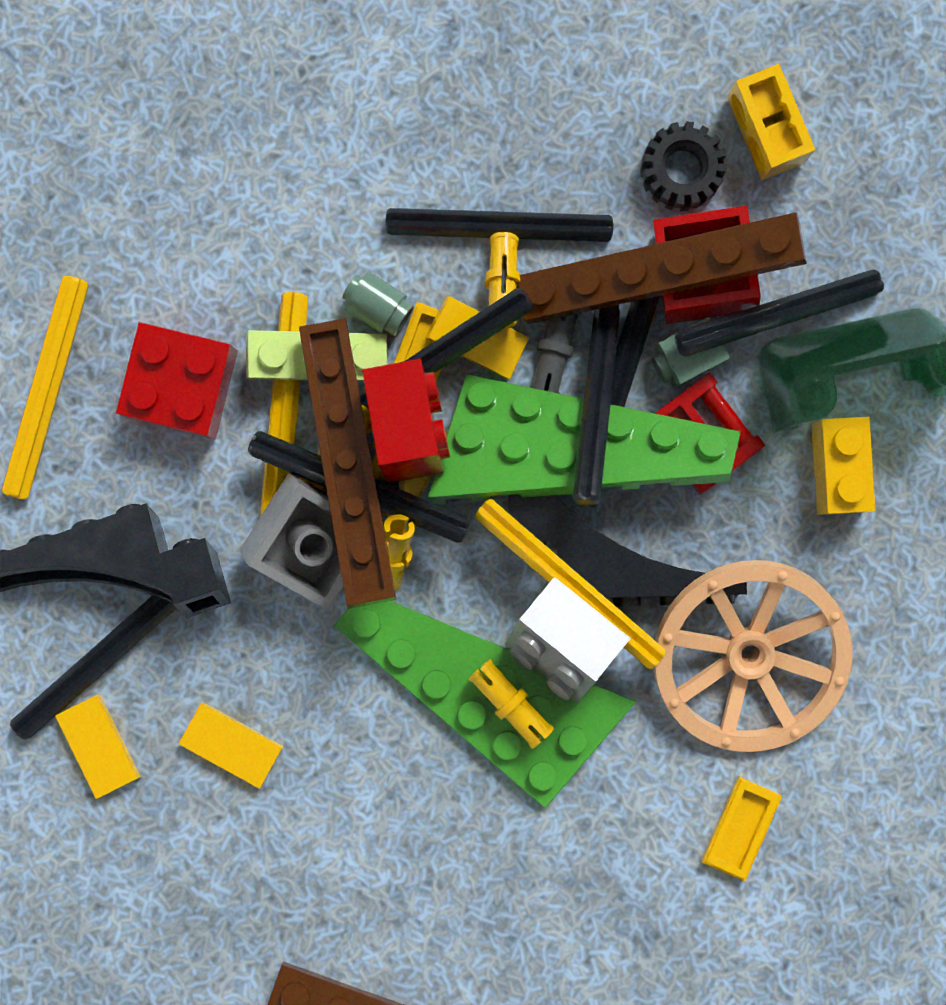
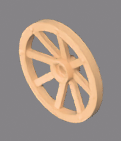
M749 560L730 563L715 568L695 579L670 604L660 622L655 641L666 651L664 658L654 667L656 683L666 707L677 722L690 734L712 746L731 751L757 752L775 749L792 743L810 733L829 716L839 702L847 686L852 666L853 647L851 634L844 614L836 601L821 584L806 573L794 567L772 561ZM767 581V587L749 627H743L723 589L738 583ZM785 585L810 598L821 610L764 634ZM711 596L731 635L729 638L683 631L680 628L690 613L702 601ZM824 627H829L832 641V656L829 668L774 649V647ZM674 646L725 654L676 688L672 673ZM754 646V650L750 654H742L745 647ZM773 666L823 683L814 699L795 716L792 715L769 674ZM733 670L734 673L721 726L706 721L685 703ZM749 679H757L781 722L780 724L758 730H736Z

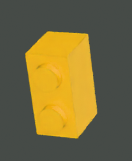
M870 417L821 419L811 423L817 515L875 511Z

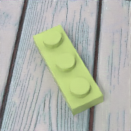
M248 330L246 332V379L308 380L300 332ZM349 333L357 381H364L362 369L387 365V334Z

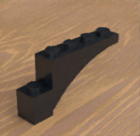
M519 494L508 495V513L544 545L555 542V554L605 598L613 597V604L615 606H641V597L659 596L660 605H670L685 587L705 574V572L682 569L650 559L616 543L591 527L556 495L522 498ZM747 582L738 583L723 589L731 604H734V595L747 594ZM711 596L706 598V604H714Z
M147 503L142 505L129 504L119 508L113 515L98 520H82L75 523L71 529L61 533L38 535L31 538L26 545L11 550H0V592L49 582L85 581L112 584L145 592L170 602L186 618L231 603L218 554L206 538L200 540L196 538L185 539L177 542L173 549L168 550L160 519Z

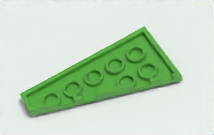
M466 374L447 435L450 458L442 459L444 473L434 476L428 500L434 504H447L446 500L472 498V502L487 501L490 499V496L519 494L522 498L573 494L584 399ZM610 405L602 488L622 486V490L640 489V485L669 483L671 486L729 482L739 443L740 431Z
M393 601L347 609L334 624L338 630L544 808L549 805L636 703L632 699L595 684L578 703L574 702L571 698L564 700L550 690L546 684L547 679L534 668L528 670L519 665L511 657L510 649ZM488 659L493 661V664L517 690L521 687L528 694L525 699L554 727L550 735L546 739L542 737L540 739L541 743L532 749L529 746V743L506 718L501 720L494 713L497 708L473 682L468 680L477 669L480 670L481 665Z

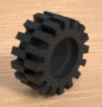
M686 121L685 125L680 127L679 123L675 122L670 124L667 130H664V128L656 132L653 140L649 141L641 160L640 176L644 179L643 187L645 191L651 192L653 195L651 199L657 204L660 201L666 204L664 208L670 210L675 207L680 208V211H688L691 207L698 208L702 206L708 199L710 200L723 182V176L726 173L727 164H724V159L726 158L725 148L719 149L718 147L721 140L716 134L712 138L707 135L709 128L703 125L700 130L693 128L694 122ZM677 151L690 152L699 161V177L688 184H680L673 181L666 172V159Z

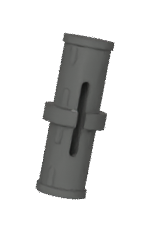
M578 314L565 316L564 321L561 320L562 317L548 320L544 339H539L537 350L541 352L530 388L544 390L548 375L549 382L546 391L560 393L559 388L566 359L572 357L574 350L570 343Z

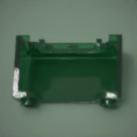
M911 308L782 336L769 341L760 351L758 368L773 433L796 429L801 423L818 420L827 416L834 409L837 401L835 375L898 362L902 382L913 381L921 384L928 391L930 399L946 396V324L929 310Z

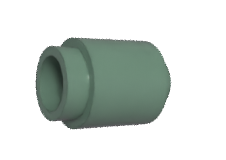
M367 272L363 278L355 275L342 296V299L347 301L345 307L347 313L381 334L388 332L394 337L403 328L414 308L413 304L406 301V294L371 272Z

